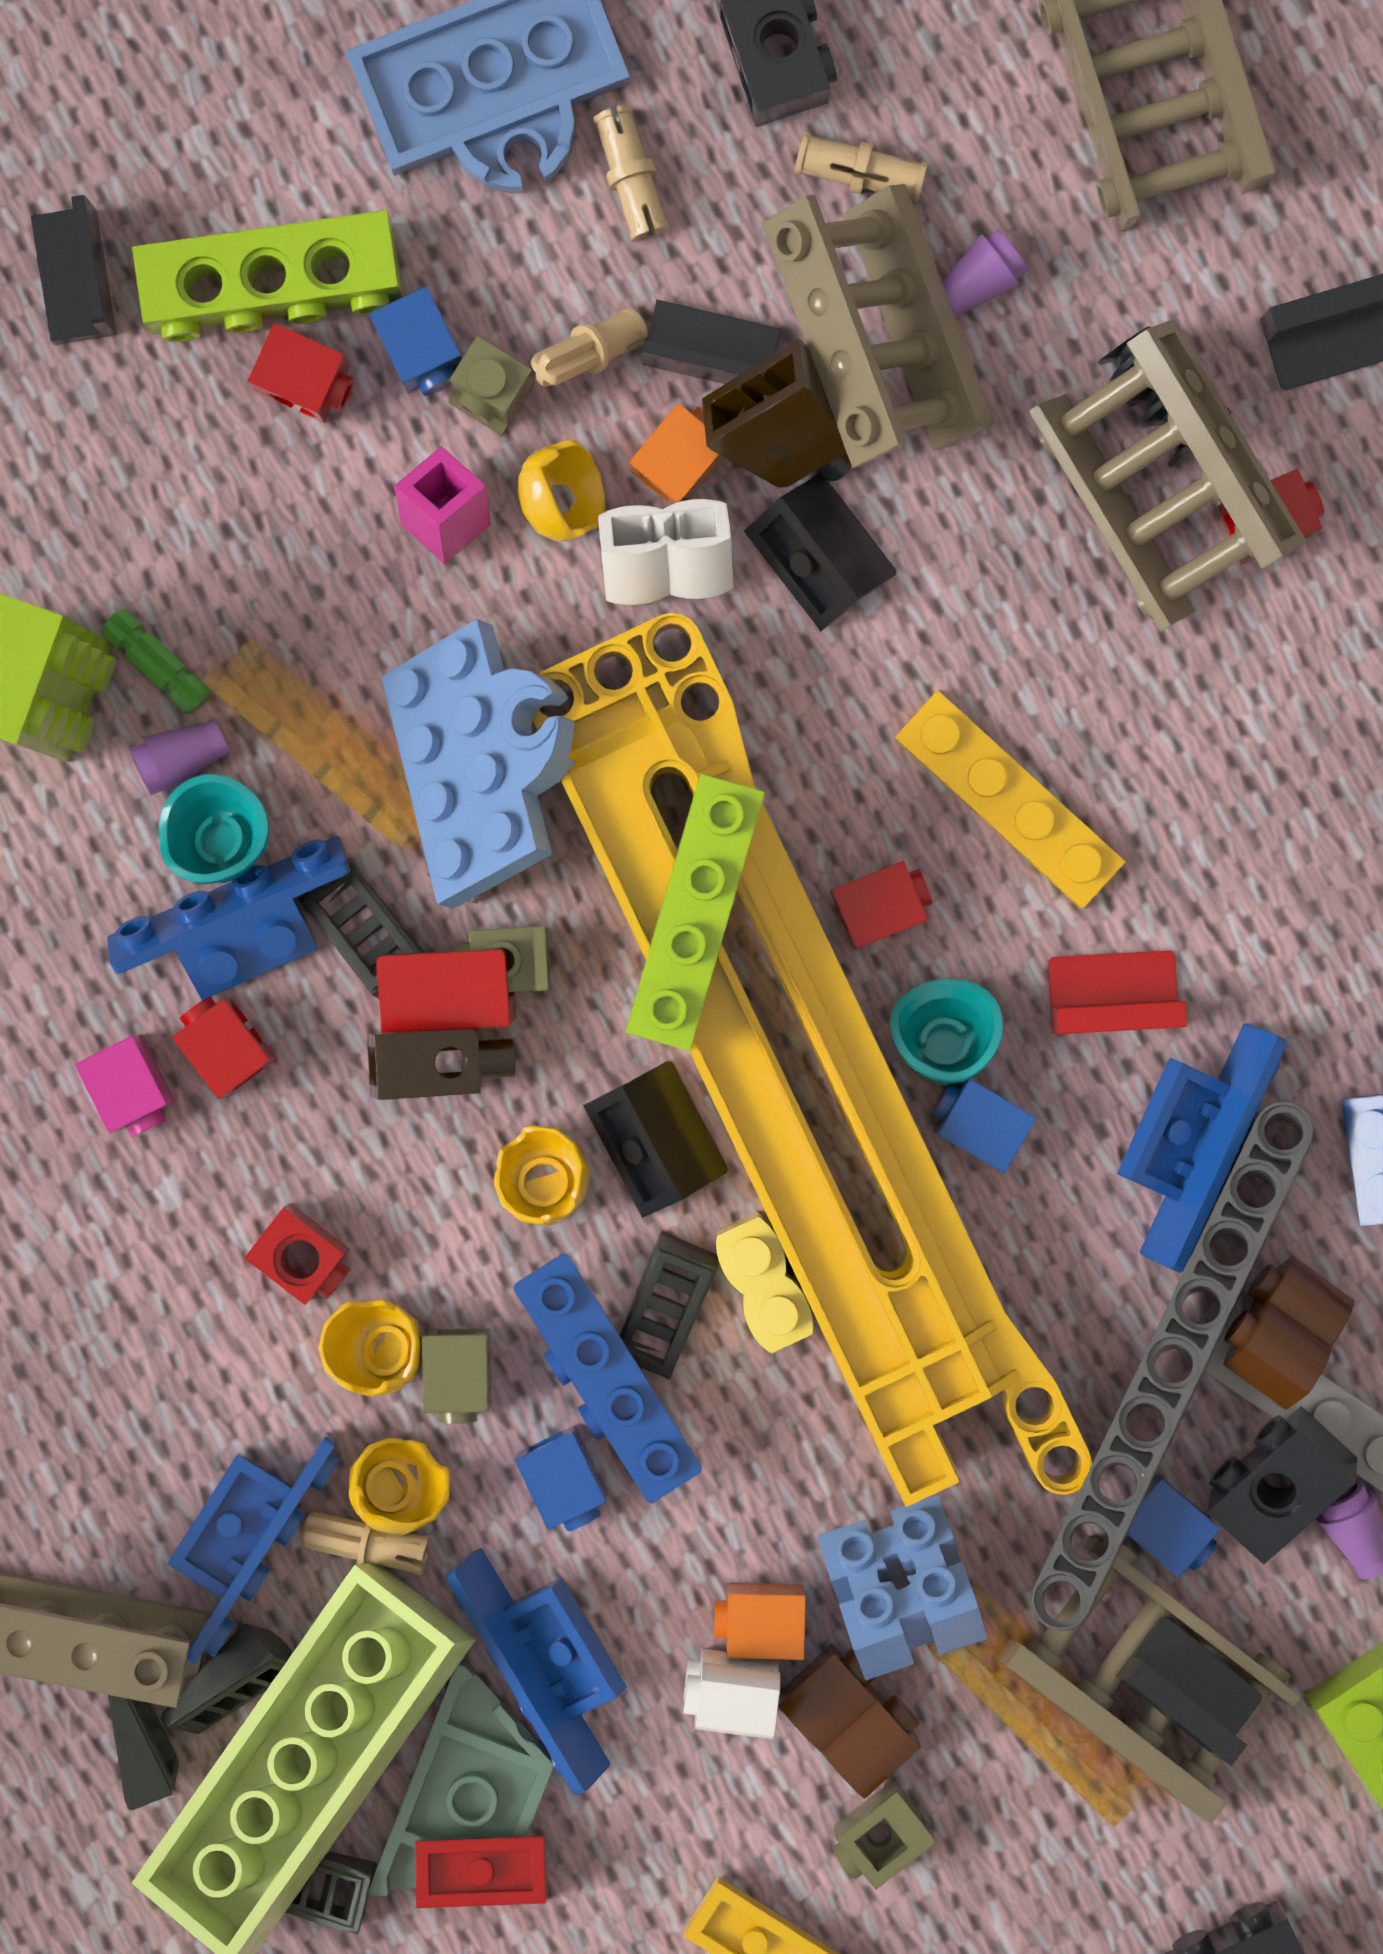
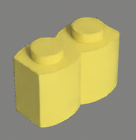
M755 1212L718 1229L716 1233V1249L720 1266L729 1282L743 1294L745 1318L750 1331L758 1343L772 1354L813 1335V1318L809 1302L799 1282L786 1271L783 1247L771 1223L762 1214Z

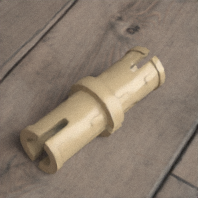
M622 105L616 107L618 115L614 116L619 133L617 132L611 109L597 114L592 120L598 130L610 167V171L606 174L610 190L617 189L630 230L631 241L636 243L646 240V233H649L644 213L646 214L653 237L667 233L670 230V226L665 219L652 178L657 173L654 161L651 158L645 157L632 116L631 106Z
M804 131L794 173H804L850 185L848 192L860 195L862 188L879 192L890 185L906 184L912 203L918 204L928 163H919L872 151L873 144L861 141L860 147L810 135L811 133Z

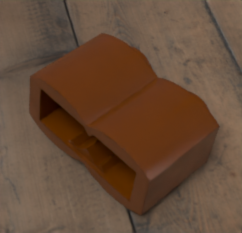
M1293 1255L1278 1268L1268 1264L1258 1274L1248 1291V1295L1254 1299L1250 1310H1244L1234 1320L1224 1337V1341L1231 1346L1226 1354L1223 1365L1285 1410H1288L1307 1396L1315 1386L1328 1362L1333 1344L1341 1334L1351 1315L1355 1302L1354 1299Z
M831 1643L780 1690L778 1707L803 1736L823 1754L842 1778L865 1799L921 1748L918 1736L913 1731L920 1722L896 1695H893L887 1702L870 1685L877 1677L865 1680L852 1648L843 1655Z

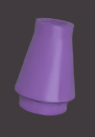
M999 229L987 238L981 234L942 280L955 319L963 313L1019 286L1020 284L1017 279L1029 270L1015 248Z
M215 719L202 725L143 736L142 744L129 749L150 796L163 790L166 791L167 795L171 794L183 782L193 778L218 759L230 755L227 743Z
M1356 1479L1355 1484L1316 1519L1353 1565L1358 1577L1366 1580L1383 1575V1525L1375 1492L1366 1489L1363 1482Z

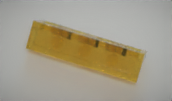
M250 638L223 671L213 667L202 680L206 686L399 849L406 851L420 835L403 766L255 640Z
M976 1583L972 1590L977 1604H981L997 1620V1646L968 1645L939 1655L933 1641L927 1643L928 1649L1109 1824L1115 1827L1132 1810L1126 1797L1146 1776L1135 1767H1132L1114 1785L1097 1768V1743H1102L1099 1739L1089 1732L1061 1734L1051 1722V1702L1035 1690H1016L1006 1681V1668L998 1662L997 1672L980 1656L998 1655L1005 1645V1629L1024 1647H1027L1032 1639L1038 1640L980 1584ZM1062 1665L1058 1673L1077 1687L1080 1681ZM1026 1699H1043V1715ZM1109 1710V1712H1110L1112 1715H1114L1116 1718H1118L1114 1713H1112V1712ZM1072 1743H1089V1760Z

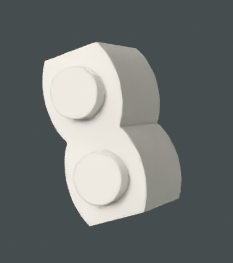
M693 499L672 504L664 509L643 505L623 506L611 509L598 516L606 601L621 605H641L658 601L668 595L687 599H702L721 595L733 589L732 545L727 503L711 499Z
M702 1648L700 1661L688 1660L683 1697L685 1699L683 1714L695 1715L696 1730L773 1739L780 1694L779 1660L727 1658L726 1651Z

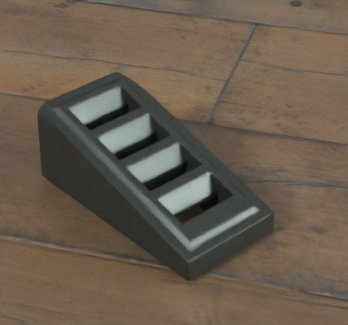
M348 860L351 871L347 875L308 891L299 898V901L371 995L379 999L377 973L373 969L376 966L378 957L383 954H391L398 948L403 953H421L425 951L352 862ZM345 882L329 902L349 886H352L358 895L330 917L320 905V902ZM367 906L373 914L346 936L340 927ZM384 927L389 935L362 956L357 947Z
M661 1231L619 1335L640 1368L670 1379L717 1272L719 1260L717 1254ZM665 1263H668L698 1276L694 1281L665 1269L663 1266ZM656 1282L689 1295L686 1305L653 1292ZM648 1307L678 1319L679 1322L676 1330L642 1316L645 1308ZM636 1329L670 1343L664 1359L635 1348L660 1352L632 1340Z
M247 1623L243 1624L218 1651L216 1656L181 1691L177 1708L167 1707L161 1713V1721L166 1727L200 1734L265 1692L293 1651L273 1631Z
M108 1695L124 1801L128 1810H135L172 1795L175 1789L179 1761L152 1703Z
M328 1851L315 1869L326 1873L320 1901L308 1898L314 1875L313 1872L285 1913L333 1929L358 1934L362 1925L369 1895L368 1890L373 1878L376 1862ZM339 1878L350 1881L345 1907L333 1904Z

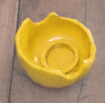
M569 439L542 447L531 454L523 463L522 471L518 476V497L522 513L537 534L556 542H566L578 539L587 532L599 528L598 516L606 512V496L603 482L592 455L578 441ZM553 485H569L570 491L577 500L575 504L570 506L569 511L563 515L552 494L551 487Z
M526 1126L523 1127L522 1133L500 1149L496 1163L497 1170L495 1171L494 1187L501 1206L524 1224L554 1225L573 1214L585 1200L591 1171L581 1146L562 1130L555 1127ZM541 1165L551 1166L558 1171L526 1181L531 1170Z
M384 1299L368 1301L350 1300L342 1304L324 1323L318 1350L324 1371L341 1387L353 1393L370 1397L389 1395L402 1390L404 1385L411 1383L420 1371L422 1364V1333L418 1320L398 1304L394 1305L392 1302ZM385 1336L377 1350L374 1352V1348L377 1341L381 1337Z
M388 1437L368 1445L351 1466L349 1499L358 1516L372 1529L394 1535H405L428 1526L437 1518L448 1503L451 1480L450 1471L447 1466H442L435 1460L425 1443ZM407 1463L417 1466L418 1481L409 1471ZM393 1471L397 1472L402 1477L404 1482V1489Z

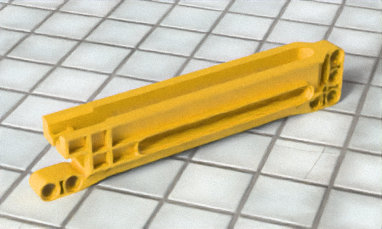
M676 613L659 615L539 673L542 676L555 680V684L565 685L573 692V706L562 717L574 721V737L569 758L576 761V763L563 777L561 782L645 959H647L678 852L651 795L652 785L655 780L666 774L677 775L685 781L693 797L700 773L756 789L730 694L699 629L691 619ZM677 629L687 635L691 642V649L686 657L680 661L669 662L661 659L654 651V641L663 631ZM613 656L625 659L633 669L632 678L629 683L617 690L606 689L596 680V670L599 664L606 658ZM705 687L714 692L719 702V708L715 715L707 720L698 721L691 719L684 713L681 702L685 693L690 689ZM540 710L533 717L537 731L544 724L545 720L549 718L541 713ZM762 802L737 891L904 1240L906 1254L902 1263L892 1269H882L874 1265L722 943L689 1052L905 1506L908 1507L959 1483L958 1471L935 1424L984 1402L1001 1392L1000 1402L1004 1415L1030 1469L1041 1485L1054 1494L1068 1495L1076 1493L1081 1489L1092 1466L1089 1450L1057 1383L1004 1312ZM1031 1387H1039L1046 1390L1048 1404L1042 1414L1033 1418H1025L1017 1414L1015 1408L1016 1399L1022 1391ZM1061 1445L1074 1449L1076 1455L1075 1464L1069 1472L1064 1475L1054 1476L1044 1471V1458L1051 1449Z

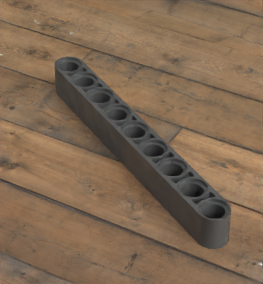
M1289 1102L1273 1103L1264 1108L1257 1117L1034 1585L1031 1596L1032 1610L1037 1619L1050 1629L1061 1632L1071 1631L1083 1625L1090 1616L1309 1153L1314 1132L1312 1120L1307 1112L1297 1104ZM1274 1122H1290L1299 1130L1301 1141L1292 1149H1276L1265 1138V1130ZM1255 1177L1264 1179L1273 1188L1274 1198L1264 1207L1254 1208L1247 1206L1241 1201L1237 1192L1238 1187L1243 1181ZM1228 1234L1237 1236L1246 1245L1247 1256L1237 1265L1226 1266L1218 1263L1210 1253V1246L1216 1238ZM1195 1292H1205L1215 1297L1220 1306V1312L1215 1320L1207 1324H1197L1186 1318L1182 1306L1189 1295ZM1166 1350H1180L1189 1356L1193 1368L1185 1380L1170 1383L1164 1381L1156 1373L1154 1367L1156 1359ZM1143 1407L1157 1410L1165 1420L1162 1434L1157 1439L1149 1442L1136 1440L1127 1430L1129 1416L1133 1411ZM1111 1466H1125L1133 1471L1137 1478L1136 1490L1126 1500H1110L1100 1491L1099 1482L1101 1475ZM1092 1523L1099 1525L1107 1532L1109 1545L1102 1557L1097 1560L1087 1561L1075 1555L1071 1541L1077 1528L1084 1524ZM1061 1582L1072 1584L1080 1594L1081 1601L1075 1616L1063 1621L1050 1617L1044 1608L1043 1601L1049 1587Z

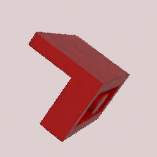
M503 949L383 954L376 961L381 1033L510 1027L516 1018L515 992L509 993L506 952Z
M1172 951L1052 957L1048 961L1051 1028L1054 1034L1187 1027L1186 1001H1178L1175 954Z
M545 1835L415 1841L416 1908L546 1904L549 1900V1886L546 1884Z

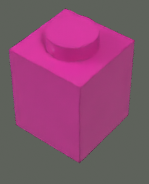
M442 446L394 485L401 526L443 564H446L491 525L486 485Z
M142 1034L132 1035L74 1064L108 1133L127 1127L131 1137L137 1136L165 1122L166 1119L161 1109L176 1102Z

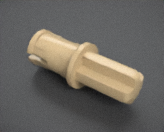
M626 308L600 323L593 325L582 323L573 328L570 338L534 354L531 360V367L536 372V381L540 385L548 387L550 385H558L585 371L590 374L602 372L607 368L612 359L643 346L644 339L648 337L646 324L637 311L632 308Z
M316 1511L309 1513L302 1530V1542L306 1549L357 1560V1564L371 1563L414 1573L417 1576L424 1574L430 1551L426 1550V1548H430L432 1541L431 1535L415 1533L394 1535L372 1529L365 1522Z

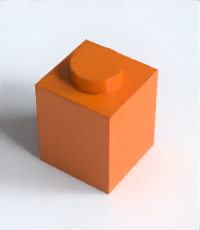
M677 403L629 461L630 472L672 505L689 500L724 457L706 446L703 409L696 406L690 413L681 404Z
M727 1583V1600H715L714 1639H726L727 1658L804 1660V1585Z

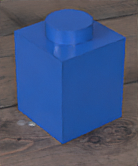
M427 286L369 314L408 394L420 389L423 396H428L452 385L450 378L461 362L462 357Z
M971 1079L963 1081L959 1088L953 1084L947 1085L930 1116L939 1120L933 1131L934 1133L1004 1174L1037 1119Z
M575 1425L518 1451L515 1458L516 1465L547 1530L563 1523L566 1531H572L592 1522L601 1515L598 1506L606 1503L608 1493Z
M1157 1473L1128 1535L1180 1578L1188 1567L1194 1571L1207 1561L1216 1548L1217 1541L1213 1537L1219 1532L1220 1528L1210 1517Z

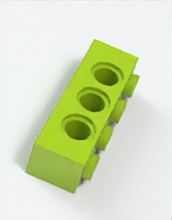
M387 210L132 246L142 322L152 335L162 334L164 342L191 341L201 336L200 328L224 324L225 330L228 333L253 332L264 327L263 319L288 315L289 323L291 324L316 323L327 318L326 310L351 306L352 313L355 315H369L390 304V300H397L403 297L393 223ZM339 257L350 263L347 276L339 283L325 284L317 279L320 265L329 258ZM276 266L286 271L285 282L277 291L266 294L255 290V279L261 270ZM213 275L222 279V289L214 300L206 303L192 300L193 286L200 278Z
M700 773L625 1033L690 1051L765 792Z

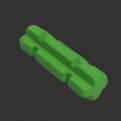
M125 609L116 611L101 628L102 635L120 651L124 648L126 650L124 656L163 692L168 690L170 692L168 698L183 712L192 714L198 710L208 699L211 693L210 689L195 674L190 673L188 675L185 672L187 667L149 631L144 633L141 630L143 625Z

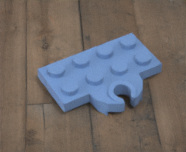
M472 0L345 50L394 176L454 153L467 175L486 188L507 193H523L520 173L510 168L505 161L507 151L511 146L518 142H530L536 145L542 153L539 172L545 182L548 183L559 173L571 155L576 132L572 106L630 84V75L600 0Z
M475 619L381 676L436 902L438 905L453 909L552 855L538 795L559 783L576 763V761L569 758L574 737L573 720L559 715L549 717L536 733H532L533 717L541 707L546 705L560 706L568 699L563 689L554 683L555 680L532 671L513 668L504 670L493 625Z

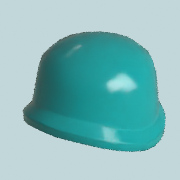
M218 774L196 776L178 786L167 798L162 808L159 822L160 851L166 866L180 878L197 884L226 883L242 877L262 856L270 837L268 814L259 798L248 787L237 780Z
M960 979L934 980L914 987L898 1000L890 1018V1034L898 1054L914 1073L928 1082L939 1085L958 1084L981 1072L996 1054L1003 1032V1017L995 998L980 985Z

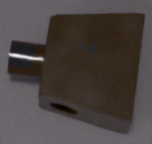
M800 339L795 340L702 398L706 446L715 453L778 488L789 487L814 471L827 481H837L844 477L852 466L810 350Z
M477 1028L367 1033L370 1097L377 1100L481 1093V1079L515 1076V1049L512 1038L478 1040ZM460 1050L462 1072L439 1073L435 1065L438 1053L440 1051Z

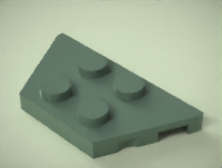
M462 1660L452 1674L371 1881L368 1894L376 1897L388 1896L389 1891L416 1889L415 1841L517 1837L527 1836L554 1768L551 1755L467 1661Z

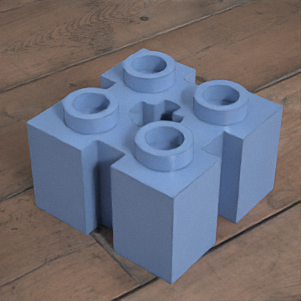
M939 1495L923 1499L908 1507L903 1506L891 1510L893 1526L870 1533L866 1520H862L817 1536L832 1585L840 1603L839 1607L865 1680L915 1664L910 1649L934 1641L938 1654L942 1655L988 1639L977 1601L963 1562L960 1560ZM908 1585L907 1587H905V1588H903V1589H898V1590H896V1588H898V1587H900V1586Z

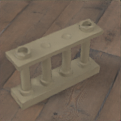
M1039 0L1040 14L1047 34L1049 36L1059 34L1104 179L1096 181V191L1100 207L1106 218L1116 216L1120 232L1134 227L1141 215L1137 205L1139 201L1225 175L1227 180L1237 178L1241 194L1266 187L1276 173L1222 0H1181L1187 19L1180 21V28L1094 55H1090L1080 19L1140 0ZM1185 53L1189 58L1199 57L1206 79L1199 82V89L1120 114L1109 115L1099 80ZM1204 114L1208 119L1218 117L1225 140L1218 143V150L1136 176H1128L1118 141Z
M906 184L890 185L845 212L847 220L825 223L815 195H806L762 222L852 468L861 467L906 444L903 433L906 430L925 427L932 449L935 451L957 444L994 425ZM857 245L870 281L848 284L835 248ZM880 306L892 341L870 345L857 309ZM902 366L915 402L893 406L880 370Z
M1174 319L1148 328L1127 342L1135 356L1134 366L1075 407H1073L1067 395L1063 394L1040 403L1029 410L1037 425L1036 431L1041 444L1050 454L1056 456L1133 584L1136 601L1140 609L1146 616L1155 621L1160 631L1196 611L1186 595L1188 592L1246 556L1250 555L1256 558L1263 569L1307 543ZM1148 387L1155 390L1169 413L1168 422L1106 462L1087 429ZM1183 443L1189 446L1202 468L1201 478L1139 517L1120 484ZM1216 499L1222 502L1236 525L1235 533L1172 572L1153 539Z
M1085 1536L1078 1547L1097 1560L1107 1551L1109 1539L1107 1536L1102 1543L1098 1539ZM1123 1545L1091 1613L1117 1578H1120L1146 1598L1147 1602L1090 1681L1083 1678L1076 1687L1058 1673V1670L1064 1663L1060 1656L1083 1625L1074 1630L1063 1632L1048 1628L1039 1642L1032 1639L1027 1647L1009 1638L995 1660L1186 1808L1212 1824L1226 1805L1224 1800L1210 1790L1217 1781L1212 1775L1222 1760L1214 1757L1202 1746L1198 1748L1191 1760L1185 1756L1179 1765L1159 1751L1166 1741L1161 1736L1171 1721L1152 1705L1141 1720L1134 1717L1128 1726L1112 1715L1109 1709L1115 1701L1111 1698V1695L1121 1683V1680L1116 1677L1117 1673L1157 1620L1161 1617L1167 1618L1169 1616L1198 1639L1197 1642L1215 1657L1221 1656L1248 1677L1246 1682L1261 1693V1703L1238 1732L1237 1737H1240L1269 1694L1277 1701L1291 1707H1295L1302 1697L1285 1685L1291 1675L1279 1664L1261 1652L1253 1660L1135 1569L1134 1565L1139 1560V1557ZM1077 1590L1055 1620H1068L1078 1612L1081 1601Z
M0 1571V1674L177 1708L184 1676L194 1678L201 1671L204 1652L195 1665L187 1661L191 1643L211 1612Z

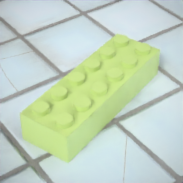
M371 1563L354 1565L137 1874L132 1884L215 1954H256L474 1644L476 1638L384 1566Z

